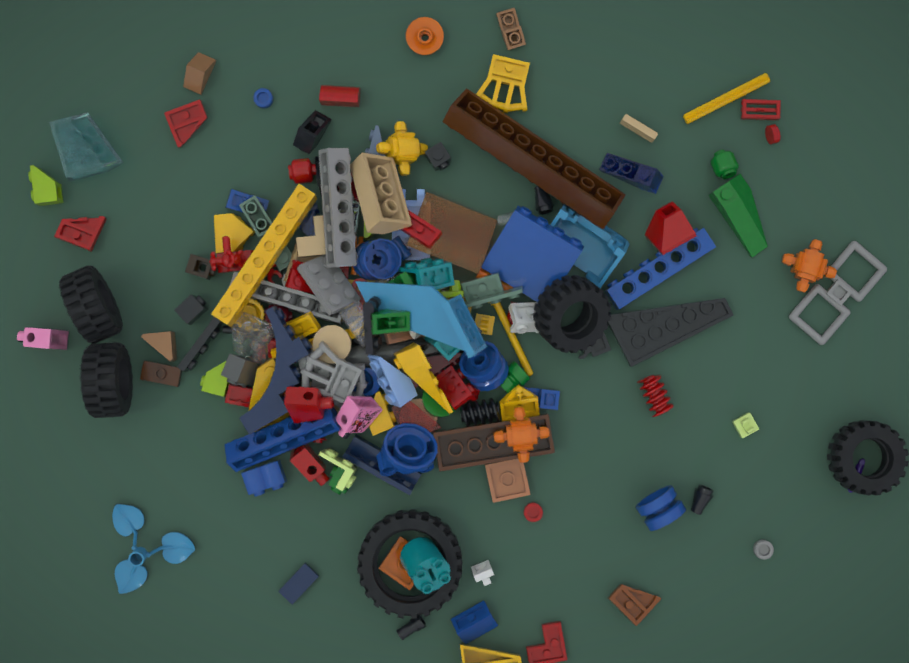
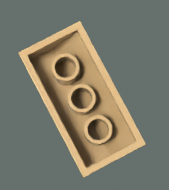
M362 152L350 164V169L367 233L386 234L410 227L412 223L394 158Z

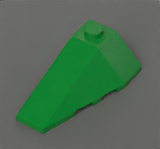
M741 174L708 195L751 258L768 247L751 188Z

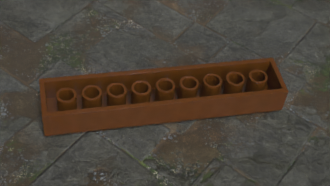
M467 88L451 104L442 121L449 128L457 131L467 140L472 141L482 150L496 157L498 161L505 163L513 171L518 172L530 182L542 188L546 193L551 194L560 200L561 203L569 206L579 215L584 216L602 229H604L615 214L626 195Z

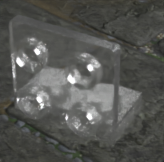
M243 312L231 327L233 350L241 356L244 355L254 362L263 364L268 361L267 345L274 337L272 324Z

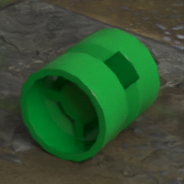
M515 361L508 366L507 378L500 385L507 394L517 385L523 386L530 380V377Z

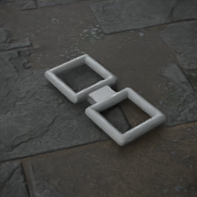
M852 241L831 267L838 270L855 250L878 269L864 287L857 292L836 274L835 278H831L834 283L828 290H825L819 284H815L789 314V319L820 345H824L850 315V310L843 305L847 298L851 296L857 302H861L887 272V267L857 241ZM817 294L822 296L841 313L822 336L799 317L800 313Z

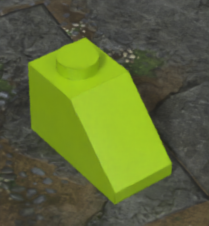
M226 361L202 376L200 386H202L201 391L226 397L229 382H227L226 377L221 375Z

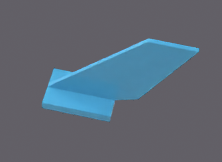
M355 281L365 302L374 296L381 300L378 311L382 309L410 311V331L466 352L468 358L475 356L487 347L461 294L447 300L433 286Z

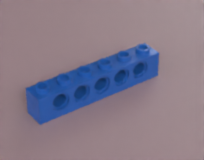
M696 227L693 229L696 237L688 242H692L695 245L694 252H690L687 249L688 242L683 243L664 255L658 252L655 254L657 258L650 261L648 258L640 263L639 266L641 268L634 272L631 269L623 274V280L618 282L616 279L607 285L609 289L605 290V293L616 310L621 309L716 248L705 228L698 230ZM672 252L679 255L678 262L671 260ZM656 263L663 265L661 273L655 270ZM640 273L647 275L646 283L639 281L638 276ZM624 283L630 284L632 288L628 294L622 290Z
M335 408L325 409L323 419L302 423H294L291 417L286 418L250 435L224 444L226 462L235 472H238L341 430L340 425L336 422L337 411Z

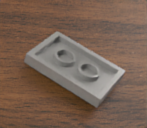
M326 255L298 266L297 270L329 316L361 300L339 267L327 268Z

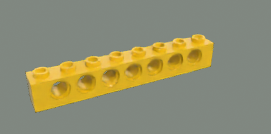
M298 184L211 315L228 326H233L317 201L315 193Z

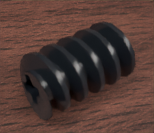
M492 398L489 399V404L483 399L481 405L474 401L473 407L470 402H467L466 408L463 405L460 406L462 424L465 422L467 427L470 425L471 420L474 425H477L478 419H480L482 424H485V418L490 423H492L493 417L496 418L497 422L500 421L498 401L495 403Z

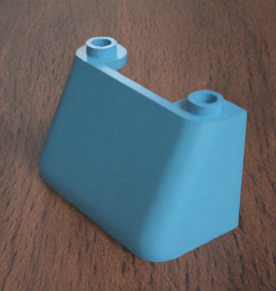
M565 204L550 224L554 228L559 227L564 230L565 234L570 238L575 237L582 242L584 248L574 265L584 271L586 278L598 288L602 287L629 247V242L623 236L608 226L602 229L594 225L590 220L579 215Z

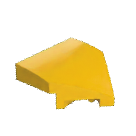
M235 214L214 215L216 253H223L222 237L224 236L230 238L232 252L242 250L248 238L254 235V229L250 228L240 216Z
M520 385L513 388L499 401L500 418L502 421L516 419L514 417L515 407H523L526 414L525 417L540 415L537 395Z

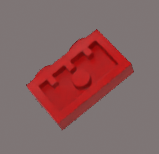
M451 365L436 376L439 382L437 386L441 388L455 410L470 399L476 400V397L473 395L476 391L470 383L466 384L463 381L466 377L459 368L455 370Z

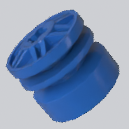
M380 238L363 242L356 247L357 266L353 267L359 277L372 281L383 280L393 277L398 272L402 256L394 242Z

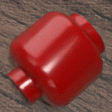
M309 158L294 159L291 165H288L290 180H293L295 184L311 183L313 176L316 175V165L312 164Z

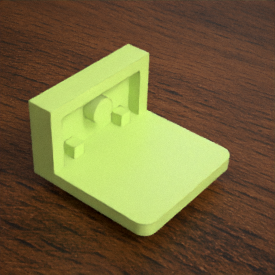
M331 448L321 450L318 454L319 456L345 470L336 488L341 491L346 488L349 489L356 479L354 474L358 467L354 466L355 464L338 457L339 453Z

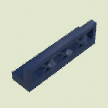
M356 434L342 457L410 495L422 473L419 471L411 474L396 472L391 476H382L376 458L381 448Z

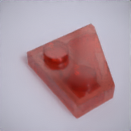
M412 401L407 402L402 407H391L398 424H417L426 428L430 433L441 428L435 420Z

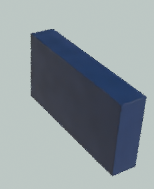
M305 562L278 592L293 604L319 575Z

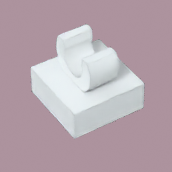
M489 560L471 567L476 582L482 580L484 586L491 584L490 577L494 573Z

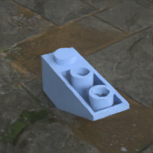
M368 355L370 367L378 377L377 382L383 388L385 399L390 405L402 407L418 395L409 377L380 356Z

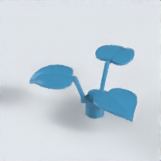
M116 504L114 506L112 518L116 531L125 537L129 536L132 532L134 534L133 546L131 547L132 553L127 560L121 561L115 568L114 574L119 594L134 591L144 584L148 573L142 564L147 557L163 550L162 554L166 561L178 564L185 561L195 551L193 542L186 535L179 532L165 534L162 537L163 546L147 552L143 547H137L138 533L136 530L144 525V514L139 508L132 505Z

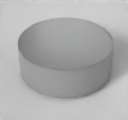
M761 539L755 542L753 552L758 558L766 560L773 555L774 548L769 541Z

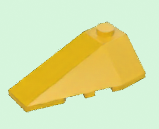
M413 342L393 353L395 356L393 361L397 369H402L449 414L453 411L445 394L437 386L439 385L437 378L432 371H429L431 366L420 346Z

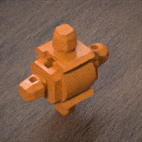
M817 239L811 241L808 247L810 249H804L796 253L795 257L793 254H784L781 261L785 265H792L790 272L795 273L794 278L800 280L797 281L796 290L802 293L808 290L810 285L808 282L814 283L816 280L822 279L823 275L825 278H835L837 273L835 268L827 266L828 260L823 259L824 254L819 252L822 248V241Z
M515 407L514 417L516 419L510 420V425H505L506 432H503V430L494 432V442L504 443L507 440L508 447L512 446L514 452L519 451L517 453L520 463L529 461V452L527 450H533V444H538L537 437L543 439L550 436L549 428L543 426L536 429V424L531 423L530 418H524L526 416L524 408Z

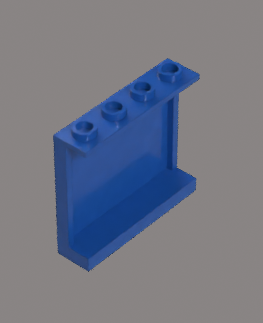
M517 206L481 265V268L491 274L499 272L501 280L513 288L523 286V294L538 302V296L540 293L543 294L544 288L547 285L550 286L553 284L552 281L556 279L562 280L561 277L567 276L584 246L579 239L567 236L561 228H554L549 225V222L543 217H536L531 214L532 211L524 206Z

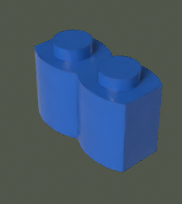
M280 459L241 473L248 495L254 494V497L264 494L265 489L271 487L272 490L284 487L283 483L287 482Z

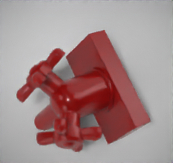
M224 236L222 237L223 253L216 254L217 257H215V251L211 252L209 261L212 266L211 269L216 271L217 265L218 273L240 271L254 250L232 252L230 238Z

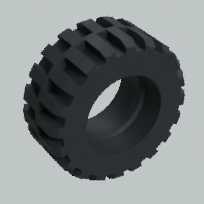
M85 266L62 276L59 281V289L61 290L60 294L63 298V303L74 326H76L77 331L84 340L95 344L121 332L123 323L116 300L101 273L94 266Z
M567 275L561 277L562 280L556 279L552 281L553 284L547 285L544 288L543 294L540 293L537 298L539 301L534 306L536 313H533V320L535 321L536 330L552 347L564 353H577L578 350L584 351L588 349V346L592 347L596 344L595 341L603 337L604 330H607L609 326L607 322L611 319V313L609 312L611 311V305L608 302L607 295L587 278L578 275H572L571 277ZM583 301V309L578 319L568 326L561 327V319L564 312L574 303Z
M119 342L90 344L83 352L84 355L82 356V364L80 366L81 392L85 409L94 418L122 417L129 412L133 396V374L128 351Z
M860 420L859 422L854 421L849 423L848 426L841 427L839 429L840 433L834 434L832 439L835 441L834 443H829L828 449H831V454H827V460L831 461V464L828 465L829 470L834 472L833 477L836 481L841 482V486L852 492L876 496L881 495L882 492L887 493L891 491V486L897 487L901 483L898 479L900 477L904 478L907 473L904 471V467H908L909 461H906L905 456H908L909 453L908 449L903 448L906 445L904 439L898 438L900 434L896 430H891V426L876 421ZM865 439L875 441L882 453L880 467L869 476L859 474L853 464L854 450Z

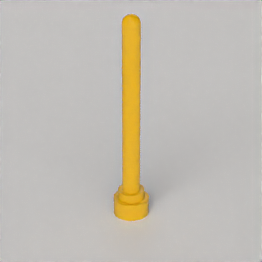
M501 303L491 304L497 312L525 373L528 376H532L533 370L515 333L510 332L511 324Z

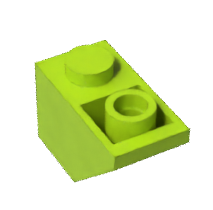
M30 165L28 177L32 183L31 198L34 204L46 206L64 203L61 184L39 167Z

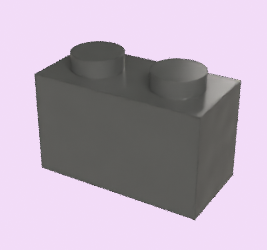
M229 353L221 375L227 378V382L243 387H246L247 384L254 385L257 367L262 364L246 357Z

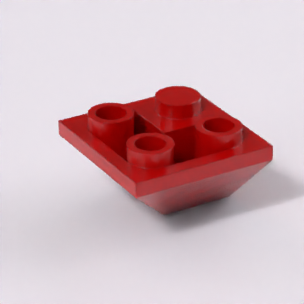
M672 201L655 211L645 236L664 255L696 237V233L682 210Z

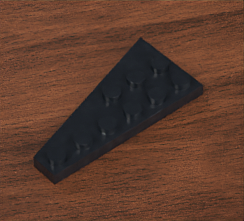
M722 298L613 314L607 323L629 366L632 367L733 316V313L726 299Z

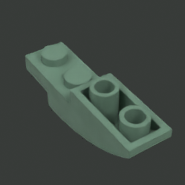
M254 195L239 206L257 236L262 239L273 221L256 195ZM286 245L275 262L280 272L288 268L292 256L288 245Z

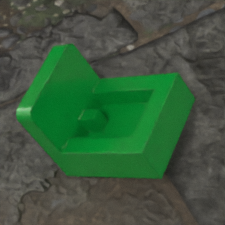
M335 465L330 473L332 479L328 485L331 486V490L335 493L345 494L348 488L343 491L336 488L345 470Z

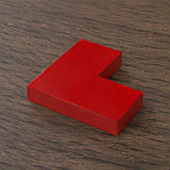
M561 621L541 624L545 643L526 646L529 663L567 661Z

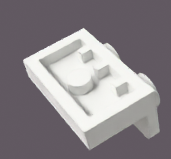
M538 302L510 303L508 308L513 322L510 327L511 333H539L535 328V321L533 320V313H536L534 306Z

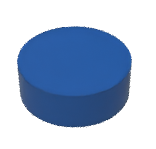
M261 88L254 93L253 99L258 107L265 109L272 105L273 95L268 89Z

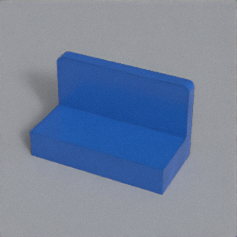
M485 601L476 604L451 619L457 635L464 644L473 641L498 626Z

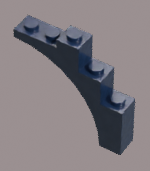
M277 306L266 310L276 340L274 373L262 398L251 410L239 418L249 435L288 412L284 405L285 395L283 392L286 391V387H293L302 381L301 371L297 366L294 367L293 363L312 353V345L308 338H304L303 335L298 338L294 337L296 335L291 325H287L284 320L286 318L281 308H277Z

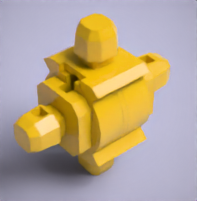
M404 121L396 122L394 126L395 133L389 136L386 142H380L376 145L378 153L394 158L395 165H399L398 172L401 176L409 175L410 164L415 162L419 155H425V151L428 150L426 144L419 143V139L414 138V132H406L407 126Z

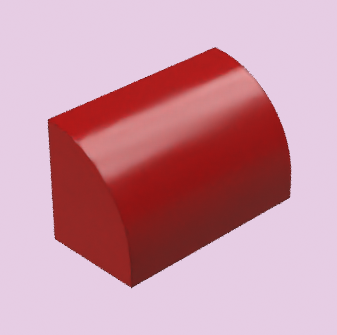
M321 85L319 101L321 105L359 107L360 87Z

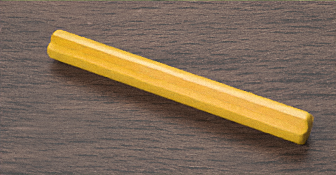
M764 73L685 113L683 119L686 124H689L768 84L770 77L767 73Z

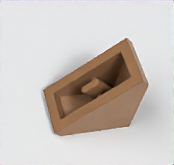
M198 52L186 66L183 87L202 95L217 60Z
M175 332L147 333L141 336L170 362L176 361Z

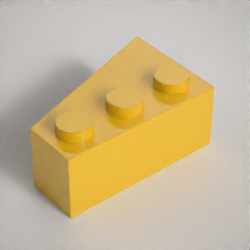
M460 643L462 663H522L521 656L518 654Z

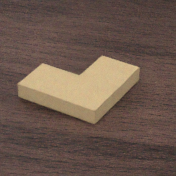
M323 215L313 216L315 236L296 237L298 257L326 255Z

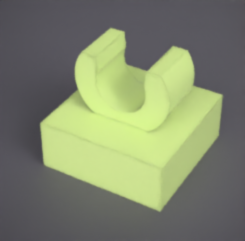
M750 412L732 421L742 439L759 430Z

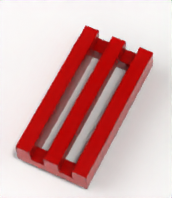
M741 100V119L780 120L781 100ZM746 105H776V108L746 107ZM746 112L776 113V115L746 114Z

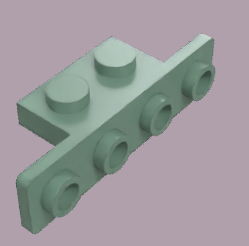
M499 272L461 283L466 299L464 302L467 308L472 307V309L480 308L483 306V303L487 302L491 304L499 303L502 301V298L509 297V299L520 297V293H523L524 290L523 286L504 290Z

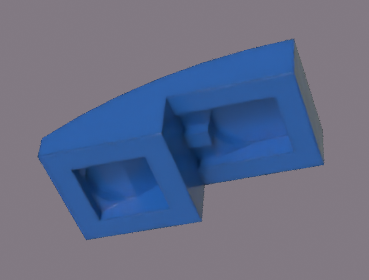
M231 189L225 208L243 213L239 205L254 195ZM257 197L264 209L267 210L269 200Z
M524 387L537 395L539 408L558 410L560 391Z

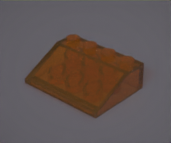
M426 192L417 216L439 229L442 235L431 249L411 236L408 237L406 246L443 259L446 262H452L456 266L479 274L497 220Z

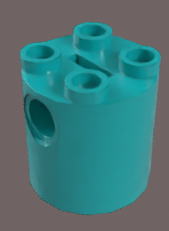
M418 537L409 541L401 550L400 561L403 568L412 579L414 585L423 593L429 594L450 581V566L432 540L426 537Z

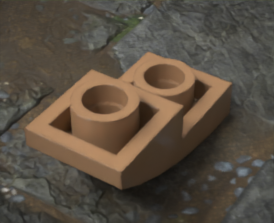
M515 7L496 13L507 50L526 45Z

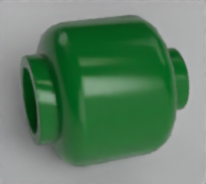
M719 150L714 153V157L710 161L716 177L722 179H729L735 176L739 168L735 155L731 151Z

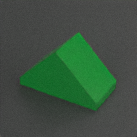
M382 309L372 314L373 335L410 331V311Z

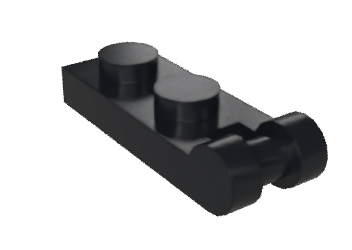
M376 296L370 298L363 305L365 348L368 355H374L382 346L380 335L372 334V314L377 312L378 307L381 305V300Z

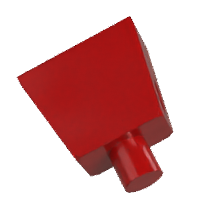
M286 387L284 405L293 422L302 423L323 419L324 410L334 408L333 397H323L318 388Z
M308 443L297 447L291 452V463L309 482L315 479L322 486L330 479L324 472L325 464Z

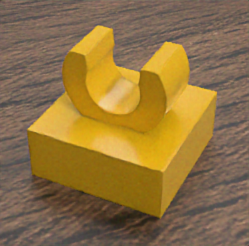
M476 313L475 324L482 331L481 334L492 336L495 316Z

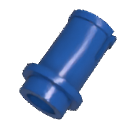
M400 236L391 240L399 248L402 261L412 255L411 249L406 247Z

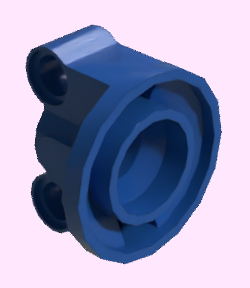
M412 423L395 425L387 432L381 451L376 456L380 474L382 476H391L396 472L411 474L418 471L426 473L433 470L434 460L438 453L437 442L434 436L422 426Z

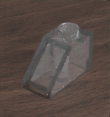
M357 299L338 312L345 325L363 348L365 346L363 305Z

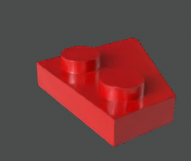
M200 99L164 112L178 148L182 147L208 118Z
M99 216V218L62 219L54 237L92 252L107 219L104 216Z

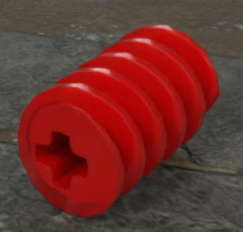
M651 375L637 381V383L644 384L640 387V390L647 391L643 397L650 398L646 404L653 405L649 411H656L652 417L664 414L674 406L672 403H667L671 398L664 396L668 392L667 389H661L665 385L664 382H657L661 379V375Z

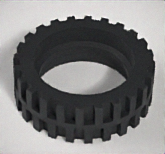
M410 509V511L400 510L378 521L366 535L357 559V572L360 575L359 582L361 587L364 586L367 598L371 597L374 605L377 608L379 606L384 608L385 613L389 615L391 612L398 614L397 618L411 616V619H416L417 615L424 614V616H428L431 611L435 609L437 611L440 610L442 605L446 601L449 602L452 598V594L457 590L462 575V552L456 535L452 533L451 528L447 524L445 525L439 517L429 515V512L426 511L418 512L416 509ZM411 530L422 532L431 537L439 546L444 559L450 566V581L429 594L423 593L416 596L401 595L388 588L378 571V555L383 544L396 533Z

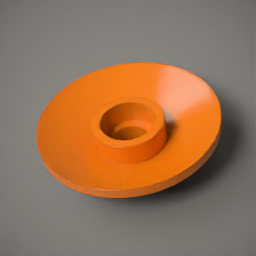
M429 17L415 19L410 23L406 31V41L409 48L419 55L435 53L439 50L444 40L441 25ZM427 35L429 38L427 41H423L421 39L422 36Z

